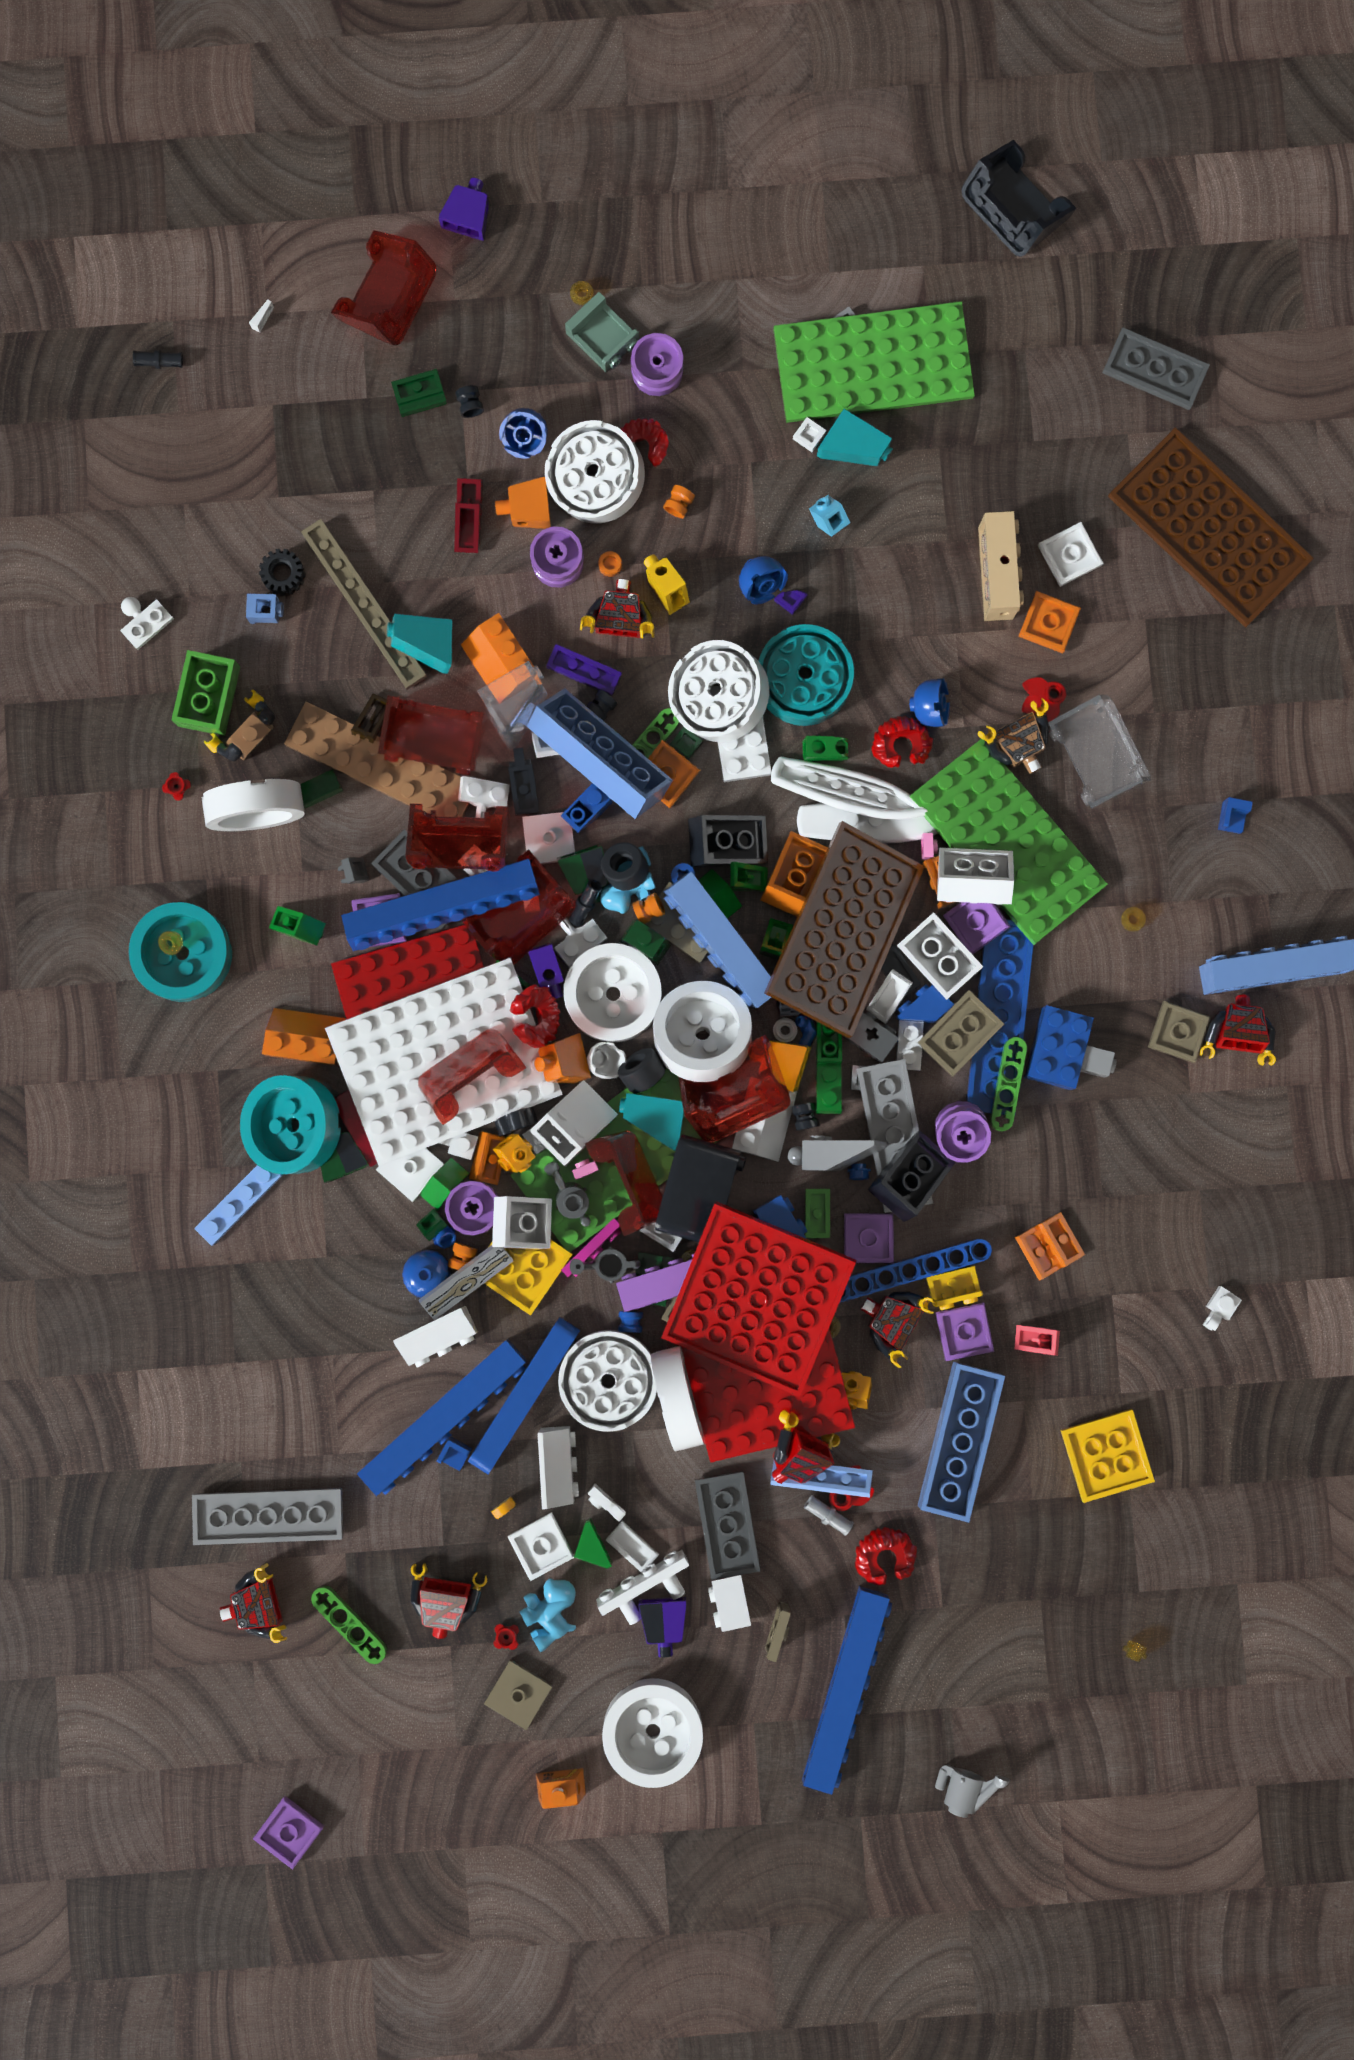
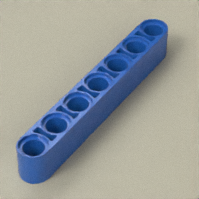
M972 1239L852 1274L840 1302L985 1261L991 1256V1245L983 1239ZM977 1243H982L985 1247V1252L980 1257H977L973 1252V1248ZM953 1250L960 1251L962 1256L960 1262L956 1264L950 1260V1253ZM930 1257H935L938 1260V1266L935 1270L930 1271L926 1267V1261ZM911 1263L915 1268V1272L911 1277H905L902 1272L904 1265ZM884 1270H888L891 1274V1281L887 1284H882L879 1281V1274ZM860 1277H864L868 1281V1286L863 1291H858L855 1287V1282Z
M559 1317L467 1462L489 1475L580 1332V1329Z

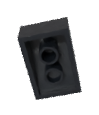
M700 815L688 819L692 867L730 866L731 862L751 865L768 864L766 816Z
M919 1130L880 1172L868 1191L903 1222H906L919 1214L956 1162L947 1158L940 1148Z

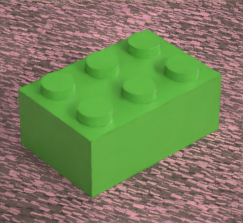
M187 650L172 721L178 727L225 736L240 665L234 659Z

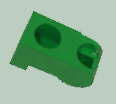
M806 736L802 741L803 760L810 762L849 759L848 738Z

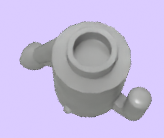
M945 1765L939 1770L935 1788L944 1790L948 1776H950L951 1779L944 1803L949 1807L948 1811L950 1813L967 1818L968 1814H975L999 1788L1006 1787L1010 1779L996 1775L994 1779L985 1781L982 1776L972 1771Z

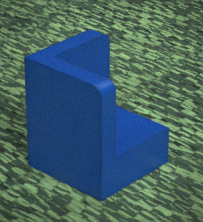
M1230 797L1224 800L1218 830L1241 834L1244 829L1246 814L1251 812L1253 802Z
M450 1437L436 1462L440 1464L444 1462L460 1471L472 1448Z

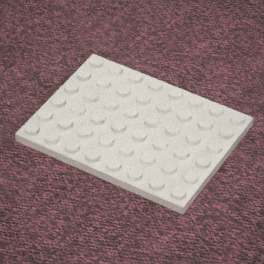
M511 958L325 1028L379 1166L496 1121V1119L514 1111L529 1108L563 1095L558 1083L547 1082L544 1072L536 1070L534 1062L537 1057H540L539 1048H533L528 1044L522 1043L512 1031L517 1023H526L531 1026H536L530 1008L526 1013L514 1015L510 1012L511 1003L515 996L523 992Z

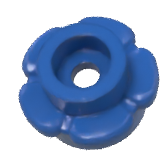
M853 1164L851 1169L847 1170L849 1180L869 1179V1172H871V1169L866 1168V1164Z
M447 1225L433 1238L434 1244L440 1248L452 1246L456 1240L454 1228Z

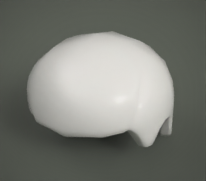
M611 1042L596 1043L591 1047L587 1056L589 1070L595 1076L602 1079L617 1078L619 1067L622 1063L626 1062L625 1052L618 1049Z

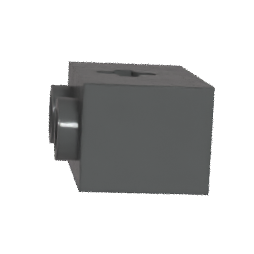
M865 1010L861 1015L853 1037L847 1038L843 1035L842 1037L878 1063H882L899 1038L895 1036L897 1032L887 1024L881 1026L875 1021L877 1017ZM873 1029L876 1031L874 1035L877 1039L873 1038L869 1041L867 1039L868 1034L865 1031Z

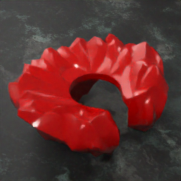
M638 418L625 423L624 427L620 429L633 443L646 440L649 443L648 459L654 467L659 466L667 455L669 446L666 431L661 428L660 423L653 419L648 420L647 418Z
M897 716L896 718H890L889 721H884V724L878 727V732L874 733L872 754L883 765L890 768L900 766L902 757L894 750L893 746L895 740L900 737L908 738L912 743V750L909 755L911 763L914 765L916 763L924 764L925 760L929 758L928 754L932 749L933 738L929 737L927 727L921 724L918 719L914 720L907 716Z
M536 984L515 996L511 1003L510 1012L514 1015L526 1013L529 1008L536 1007V1016L539 1023L536 1026L517 1023L512 1031L522 1043L528 1044L533 1048H542L548 1041L556 1039L555 1034H557V1028L560 1026L558 1022L560 1010L556 998L549 991L550 988L538 987Z
M884 1527L883 1529L871 1530L870 1534L864 1537V1540L859 1541L860 1546H856L855 1568L859 1575L874 1585L886 1584L887 1575L877 1563V1556L883 1550H891L896 1555L894 1571L898 1579L902 1580L903 1578L910 1577L915 1569L914 1563L917 1557V1547L912 1544L907 1533H902L900 1529L894 1530Z

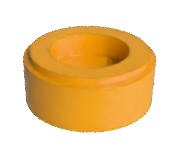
M509 1497L496 1506L491 1513L496 1519H499L514 1508L516 1503L512 1497Z

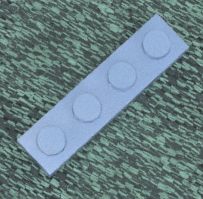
M257 1165L194 1229L211 1246H214L283 1175L268 1172Z
M775 1461L773 1462L772 1472L777 1468ZM831 1465L823 1473L814 1476L805 1483H799L788 1478L785 1482L779 1484L771 1475V1485L870 1498L873 1470Z

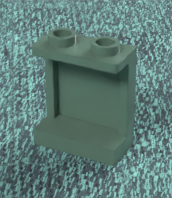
M600 292L565 323L566 334L605 372L610 368H616L622 361V357L627 352H632V349L639 340V331L636 328L632 330L606 304V298Z

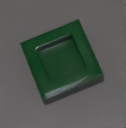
M683 727L669 745L689 760L703 743V740Z
M432 1209L416 1226L430 1242L447 1226V1223L437 1210Z

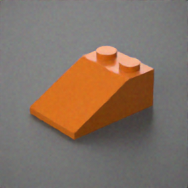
M790 831L763 892L761 901L798 917L828 847Z

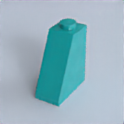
M843 409L820 444L817 457L878 466L881 460L886 461L893 450L890 447L892 438Z
M394 614L392 622H388L387 637H391V646L441 673L448 674L452 664V619Z
M626 1093V1098H621L619 1112L623 1113V1118L671 1150H676L681 1133L685 1102Z

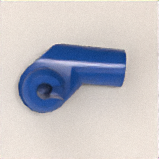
M799 1015L795 1020V1024L800 1027L803 1035L798 1044L811 1047L817 1030L810 1017Z

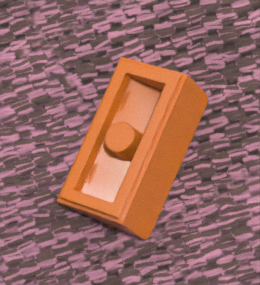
M486 1132L479 1133L469 1179L498 1185L502 1167L498 1163L500 1158L493 1148L506 1137Z

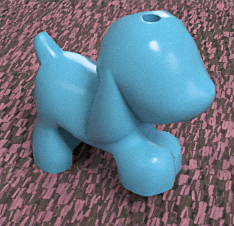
M643 846L639 847V849L645 856L648 865L651 866V861L647 851L644 849ZM633 861L622 863L617 872L628 870ZM651 872L648 873L645 881L639 887L632 890L622 891L614 888L611 884L606 885L600 895L602 905L608 910L624 914L630 908L631 896L633 894L637 895L638 900L644 901L647 899V896L650 895L649 890L656 888Z
M548 1579L544 1584V1599L542 1601L533 1593L523 1597L528 1607L519 1612L526 1626L528 1627L539 1622L544 1627L543 1629H535L530 1632L540 1652L547 1649L556 1639L576 1629V1625L568 1624L561 1615L562 1610L574 1603L576 1596L575 1588L569 1581Z

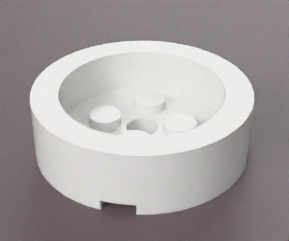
M584 421L567 428L552 444L548 460L545 463L546 484L553 499L571 516L587 523H605L624 515L639 498L644 484L645 469L638 448L621 429L603 421ZM591 464L599 466L596 476L587 475V468Z
M712 640L691 648L692 651L677 662L669 680L668 697L674 716L677 717L687 730L709 741L727 742L744 736L758 724L768 704L769 682L763 666L749 652L729 641ZM719 683L722 690L717 695L712 696L710 693L712 685Z
M265 779V782L251 783V781L236 782L208 790L203 793L204 797H202L205 825L211 830L246 831L287 824L305 815L300 783L293 780Z
M618 943L602 944L585 951L570 967L564 983V1001L571 1019L583 1033L602 1042H624L642 1034L653 1023L655 1012L662 997L660 978L652 962L637 949ZM613 987L620 991V997L615 1001H611L606 997L607 990Z
M694 981L675 988L663 998L654 1015L653 1033L656 1052L667 1069L689 1081L711 1082L730 1072L732 1074L745 1061L751 1047L752 1021L746 1003L729 987L712 981ZM704 1030L710 1035L705 1040H700L696 1037L698 1032Z
M600 1330L582 1337L568 1351L559 1371V1392L565 1407L579 1423L598 1431H618L636 1423L648 1412L657 1392L650 1351L634 1336L626 1332H619L618 1330ZM603 1375H613L615 1385L611 1388L604 1387L601 1383Z
M681 1346L651 1354L657 1394L660 1398L663 1418L674 1451L705 1444Z
M655 1678L636 1681L634 1684L621 1690L611 1701L604 1719L602 1739L606 1757L613 1769L622 1778L638 1786L647 1788L664 1787L683 1778L697 1762L703 1743L701 1715L691 1696L677 1684ZM648 1725H658L660 1728L659 1734L650 1737L646 1733Z

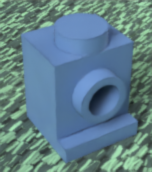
M247 594L246 618L251 624L278 623L279 617H283V602H279L276 594ZM265 608H270V613H263Z

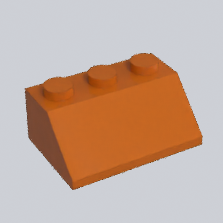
M499 613L478 625L461 644V647L499 705L540 680L536 668Z
M274 1008L265 1030L262 1054L270 1057L339 1066L325 1028L344 1021L346 1018Z

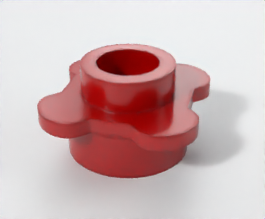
M173 772L169 775L165 784H163L162 791L165 794H171L176 801H180L184 798L183 794L185 791L190 789L191 782L188 779H182L177 772ZM176 784L179 785L177 789L174 788Z
M514 1624L511 1626L496 1625L494 1629L496 1640L493 1643L495 1648L516 1649L518 1646L516 1641L517 1634L519 1633L518 1626ZM507 1634V1635L509 1636V1638H508V1639H505V1638H504V1635Z

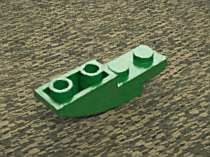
M817 1022L816 1034L817 1114H841L842 1034Z

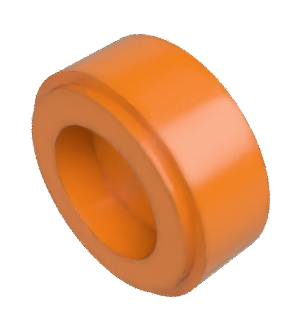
M613 551L603 553L598 561L600 572L607 577L618 575L622 569L620 555Z

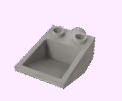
M810 1136V1140H802V1147L795 1146L789 1150L788 1159L793 1165H802V1170L841 1171L886 1148L887 1142L875 1140H832V1137Z

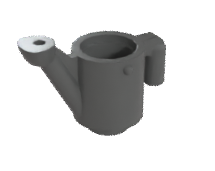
M555 1161L548 1163L544 1171L547 1175L553 1177L558 1186L555 1195L556 1209L567 1218L574 1219L580 1217L581 1224L589 1226L591 1220L585 1214L589 1206V1199L586 1194L587 1188H583L575 1182L565 1183L559 1173V1164Z
M609 1247L601 1252L595 1261L582 1262L579 1259H572L570 1271L572 1274L577 1275L583 1270L595 1269L599 1277L613 1283L624 1275L627 1268L638 1269L641 1266V1261L639 1259L627 1261L623 1252Z

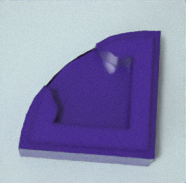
M800 590L781 592L774 598V601L793 615L808 594Z

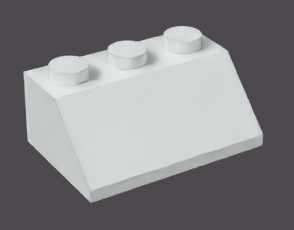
M939 848L937 901L1012 904L1014 886L1013 851Z
M934 912L897 945L946 1000L983 967Z
M751 1077L732 1149L779 1162L797 1091L792 1092L778 1084Z
M464 1306L393 1340L408 1366L415 1363L416 1367H419L429 1362V1356L438 1353L440 1357L452 1351L451 1345L460 1342L461 1346L475 1340L473 1335L478 1333L467 1307Z
M570 1426L540 1428L538 1432L542 1509L574 1504V1497H579L578 1482H573V1472H577V1457H572L571 1448L576 1447L575 1432L570 1431Z

